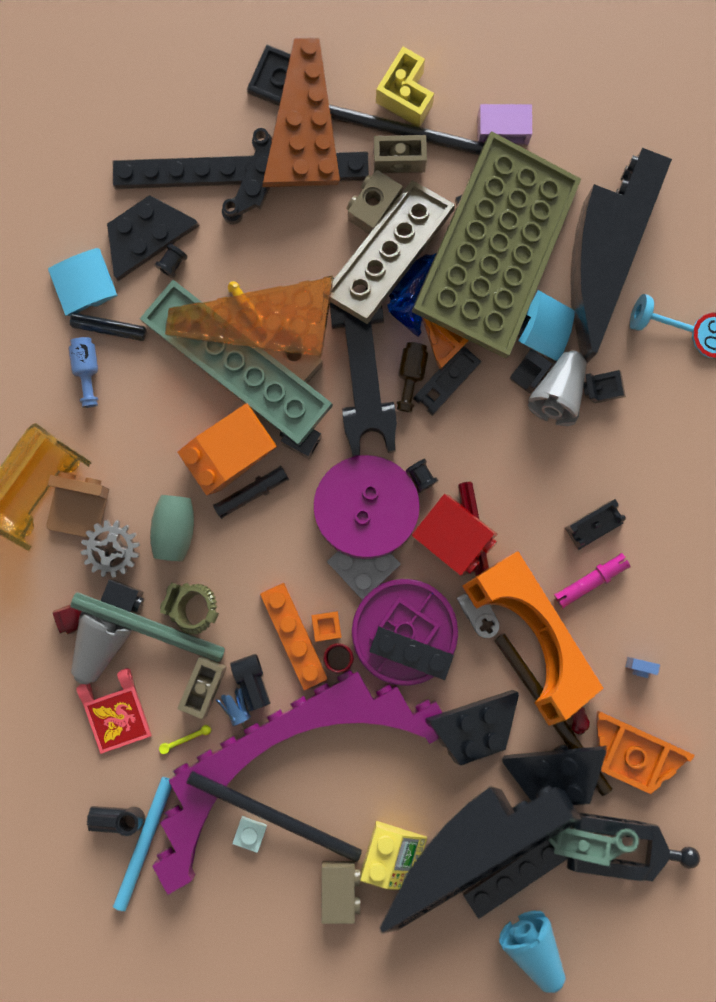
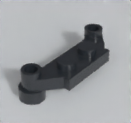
M258 128L253 133L252 145L255 153L237 195L223 202L222 215L229 224L239 223L243 218V214L254 208L261 209L270 187H262L272 143V137L264 128ZM230 208H235L231 212L228 211Z

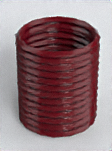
M337 643L326 649L323 660L328 670L333 673H342L350 669L354 656L348 646ZM340 646L349 652L350 663L343 670H335L328 663V654L334 647Z

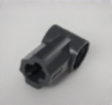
M255 653L230 662L234 679L237 685H240L248 711L271 704L262 679L263 671L257 654Z
M91 806L87 816L88 831L119 833L122 836H131L143 827L146 819L143 810L138 807ZM126 815L134 818L135 827H129L126 824Z

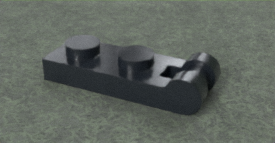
M463 346L432 376L413 399L418 404L422 403L428 408L427 412L433 416L482 361ZM432 389L439 395L435 401L428 395Z

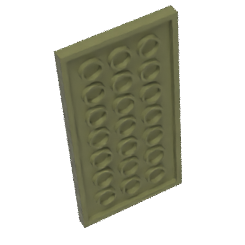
M491 131L411 312L505 359L509 357L581 178Z

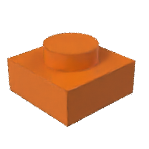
M338 611L311 615L315 642L342 638Z

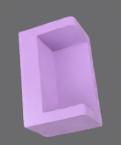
M480 104L478 112V142L485 143L492 131L517 145H529L532 137V104Z

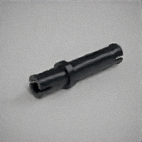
M280 465L262 477L260 475L255 478L256 481L220 502L213 504L218 516L223 519L259 496L270 494L269 491L288 481L289 478L282 466Z

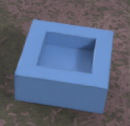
M627 657L625 667L633 669V675L648 678L649 673L658 675L660 664Z

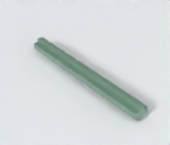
M78 592L72 598L70 606L79 611L216 662H220L223 658L225 648Z

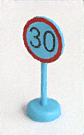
M642 294L638 298L630 316L631 329L636 331L643 330L650 322V319L692 332V339L696 349L702 355L716 359V313L711 312L701 316L695 322V325L692 326L653 313L654 300L651 296Z

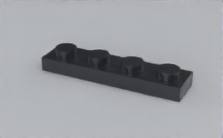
M548 840L484 878L465 891L463 896L477 918L480 919L566 861L568 857L554 854L555 848Z

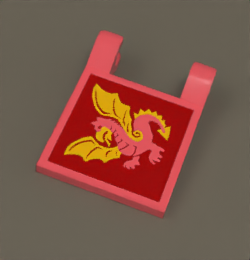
M129 668L122 669L117 673L118 680L123 688L120 691L94 699L90 683L80 684L76 689L84 705L100 754L152 736Z

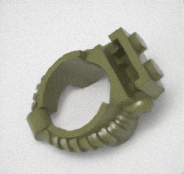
M171 582L167 587L166 597L160 605V613L169 615L171 621L176 622L177 626L184 633L186 632L191 635L202 633L203 630L205 631L207 627H210V623L216 622L219 615L216 612L217 600H215L216 597L213 591L206 585L193 584L191 586L189 583H185L181 586ZM202 594L209 610L205 619L193 625L187 619L186 604L195 595Z

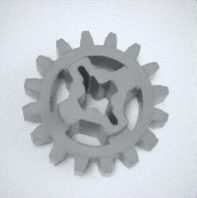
M105 520L104 527L96 523L94 524L95 532L91 530L86 531L87 536L90 538L89 540L81 541L83 545L87 546V549L81 551V554L88 555V559L84 564L92 563L94 565L91 570L93 573L100 569L101 577H105L110 572L113 578L117 576V570L125 574L127 572L126 565L130 567L135 565L131 558L139 557L140 554L134 551V548L140 546V543L133 542L132 539L137 534L136 532L131 534L127 532L130 527L129 525L120 528L119 520L115 521L113 526H111L109 520ZM109 531L105 540L96 539L102 532ZM120 535L125 538L128 547L122 544ZM112 542L113 548L117 549V551L109 555L108 549L104 546ZM94 551H97L100 555L101 562L96 558ZM116 557L125 558L122 563L112 566Z

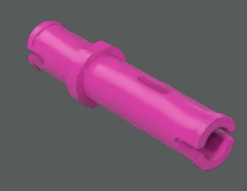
M620 553L607 563L597 565L594 571L575 583L555 593L554 597L557 602L561 600L559 603L561 608L564 609L583 595L603 583L611 582V578L629 569L631 566L628 560L621 563L626 557Z

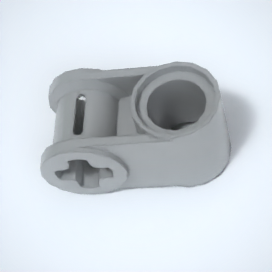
M467 593L457 597L465 616L469 619L479 636L490 638L497 634L499 622L491 605H484L476 609ZM484 618L487 622H493V625L490 627V633L486 630L481 631L479 628L483 625L481 620Z

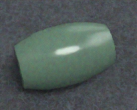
M169 495L160 496L153 512L150 528V544L153 558L183 561L186 557L194 530V511L191 498Z

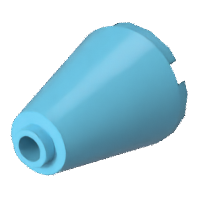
M541 911L523 913L518 916L520 921L514 925L510 921L500 932L499 942L502 949L543 992H558L563 987L566 977L550 920Z

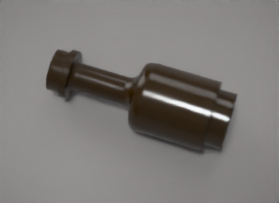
M407 342L406 348H403L398 376L404 379V387L401 401L396 403L397 410L412 413L415 404L411 403L414 385L416 382L424 379L428 359L427 346L424 344Z

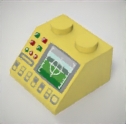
M376 821L360 872V881L385 889L399 890L410 868L424 851L427 836Z

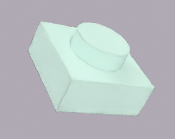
M242 816L232 844L258 853L267 824Z

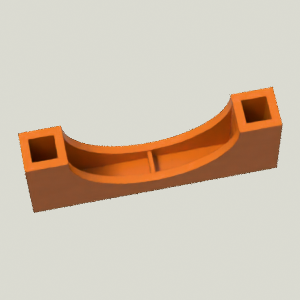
M518 551L502 559L462 586L476 609L484 605L506 607L519 615L536 635L545 658L546 681L540 697L534 703L548 726L567 720L604 689Z

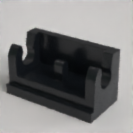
M616 499L605 503L565 527L578 550L624 524L623 521L626 520V517L619 513L617 509L619 504Z

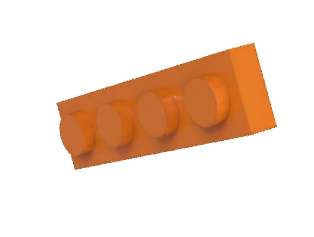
M285 583L260 593L303 690L328 680Z

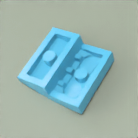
M99 248L77 254L48 268L65 316L79 313L90 306L98 307L118 296Z
M538 290L526 314L531 319L518 341L558 361L568 343L573 327L575 310Z

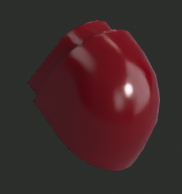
M70 605L53 611L52 614L60 634L64 632L71 634L78 630L81 611L72 608Z

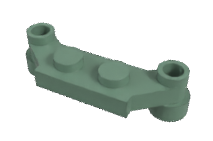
M568 828L549 839L555 848L554 854L609 867L611 860L626 852L635 851L639 845L638 836L630 829H623L617 833L616 837L612 838ZM630 836L633 839L631 846L623 845L624 837Z

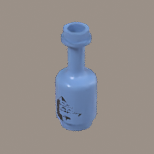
M89 337L74 338L70 340L71 346L68 349L72 374L81 378L83 398L80 399V403L83 408L98 406V397H94L91 379L92 375L98 372L95 344L92 343Z

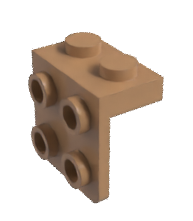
M60 472L59 476L50 475L48 485L54 487L55 490L46 524L47 528L53 531L90 538L87 536L86 531L91 530L95 532L94 524H102L109 488L102 486L101 480L86 477L85 482L75 480L76 475Z

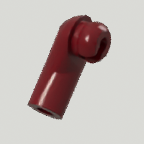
M582 706L572 715V730L578 735L584 734L590 726L589 718L585 708Z

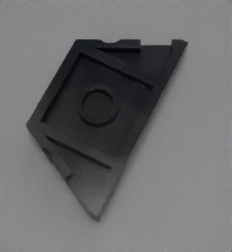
M149 195L107 223L113 272L118 281L165 250L169 243L174 244L199 227L196 219Z
M510 690L425 718V721L438 736L437 739L442 746L448 749V754L452 760L461 766L506 750L519 693Z
M607 746L504 755L502 761L531 801L537 799L536 793L550 786L551 788L556 787L565 790L573 805H585L591 803L607 753Z

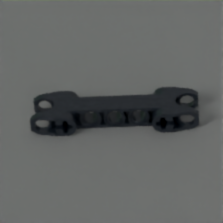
M329 301L332 329L345 328L355 406L342 408L344 430L351 448L352 457L360 456V438L370 431L378 432L383 436L388 453L395 452L397 426L394 402L381 403L371 325L384 323L382 305L368 324Z

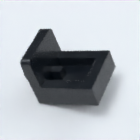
M620 370L594 376L591 373L586 374L587 382H584L583 389L586 398L589 397L592 402L600 403L626 397Z

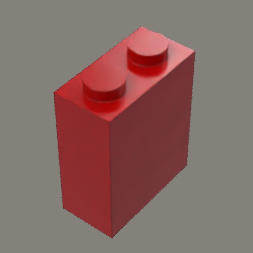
M443 494L411 535L460 576L466 573L471 575L480 564L477 559L483 552L488 554L497 543L494 539L497 533L448 494Z

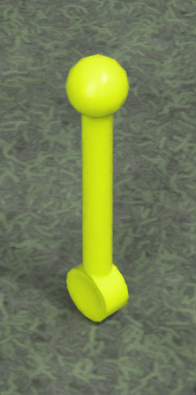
M204 725L201 730L172 743H163L159 746V751L162 754H167L173 747L198 736L209 735L211 727Z

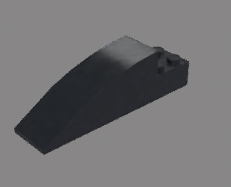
M642 148L637 156L632 155L629 164L626 165L620 180L622 183L616 192L595 184L593 185L583 202L572 251L571 307L575 310L574 324L579 351L587 363L598 353L672 161L669 157Z
M491 786L471 800L446 823L412 865L379 928L381 933L400 930L581 821V817L565 790L548 786L536 793L537 799L528 803L525 800L513 808L502 789Z

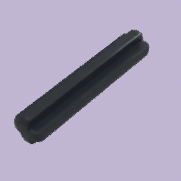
M72 313L70 317V326L77 329L144 341L147 334V329L140 325Z

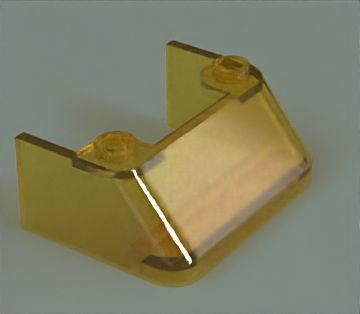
M37 423L32 424L25 431L0 466V535L28 551L32 546L25 540V537L29 536L34 529V519L31 512L49 489L50 475L58 476L60 472H74L80 462L88 467L92 463Z

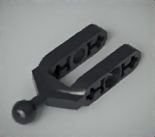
M578 812L582 820L572 826V828L582 831L617 835L623 829H630L636 833L638 839L648 840L645 863L613 859L610 861L609 867L568 857L567 869L575 872L636 881H653L669 860L680 862L683 867L688 869L695 868L700 862V855L693 847H684L680 851L669 849L659 826L656 824Z

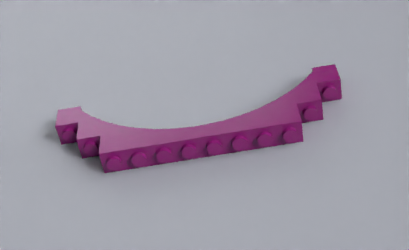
M350 669L337 676L338 682L330 687L328 683H325L314 689L313 691L316 695L306 700L302 696L290 703L292 708L283 713L279 709L267 716V723L261 726L255 723L244 729L245 735L237 740L232 736L220 743L222 748L212 753L211 749L200 754L196 757L198 762L189 766L188 763H185L174 769L175 775L169 779V782L183 808L178 804L165 812L166 817L160 823L174 850L168 847L156 855L158 859L152 865L167 895L190 883L196 874L192 866L196 846L203 825L217 800L216 797L186 784L191 771L227 786L234 776L250 761L273 745L296 734L336 724L366 723L385 725L422 736L431 744L438 740V736L432 727L427 725L425 718L443 713L435 700L430 702L429 699H426L415 706L416 711L412 713L397 686L391 688L390 684L377 690V696L373 698L359 672L352 673Z

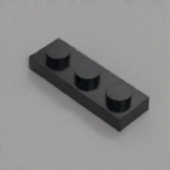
M379 626L369 650L371 653L442 680L446 679L454 657L451 653Z

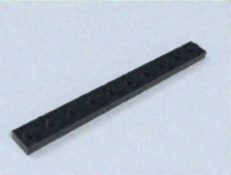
M368 152L336 153L340 181L365 180L369 175ZM253 156L113 160V186L115 189L241 185Z

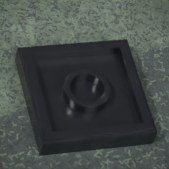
M266 44L247 87V93L279 106L290 54Z

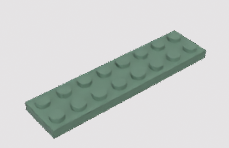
M174 280L169 283L140 318L145 325L245 404L248 403L250 408L298 446L304 442L333 406L324 396Z

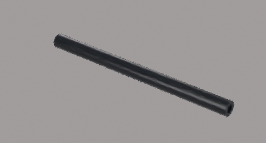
M329 105L331 119L399 136L426 135L427 143L475 155H480L485 144Z
M191 771L186 784L343 857L357 862L361 856V849L197 772Z

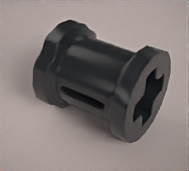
M169 243L167 245L168 250L160 262H156L154 265L165 275L174 278L176 276L175 271L183 260H187L188 256L178 247Z
M425 458L406 469V473L411 474L416 482L419 493L439 481L437 477L432 476L426 466L427 461Z

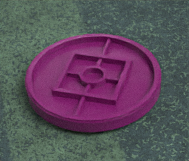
M371 455L351 457L337 463L321 479L314 497L315 521L324 539L337 551L359 559L383 557L399 549L412 535L419 516L418 493L409 475L392 461Z
M396 579L377 586L361 601L353 619L352 640L359 660L375 677L393 685H417L434 678V676L369 652L378 626L454 654L457 646L458 624L453 608L437 589L418 580Z

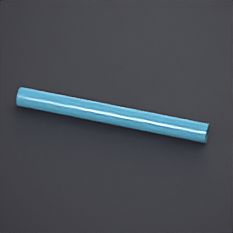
M162 777L113 905L119 911H126L172 789L169 782L170 778Z

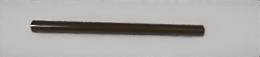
M506 634L500 635L494 642L536 701L543 691L542 686ZM566 721L553 725L569 749L584 748ZM600 772L596 789L601 796H605L613 788Z

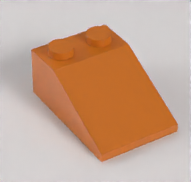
M247 403L196 436L177 453L207 496L222 491L277 448V445Z

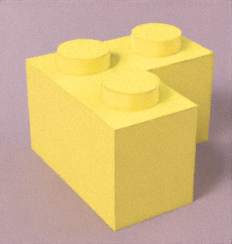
M402 47L376 89V103L413 125L420 127L432 108L434 93L417 84L424 72L425 59Z

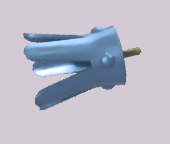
M236 688L235 695L238 706L230 695L221 696L226 708L219 700L216 701L228 714L232 726L241 723L243 728L246 729L244 721L251 718V715L246 709L241 688Z

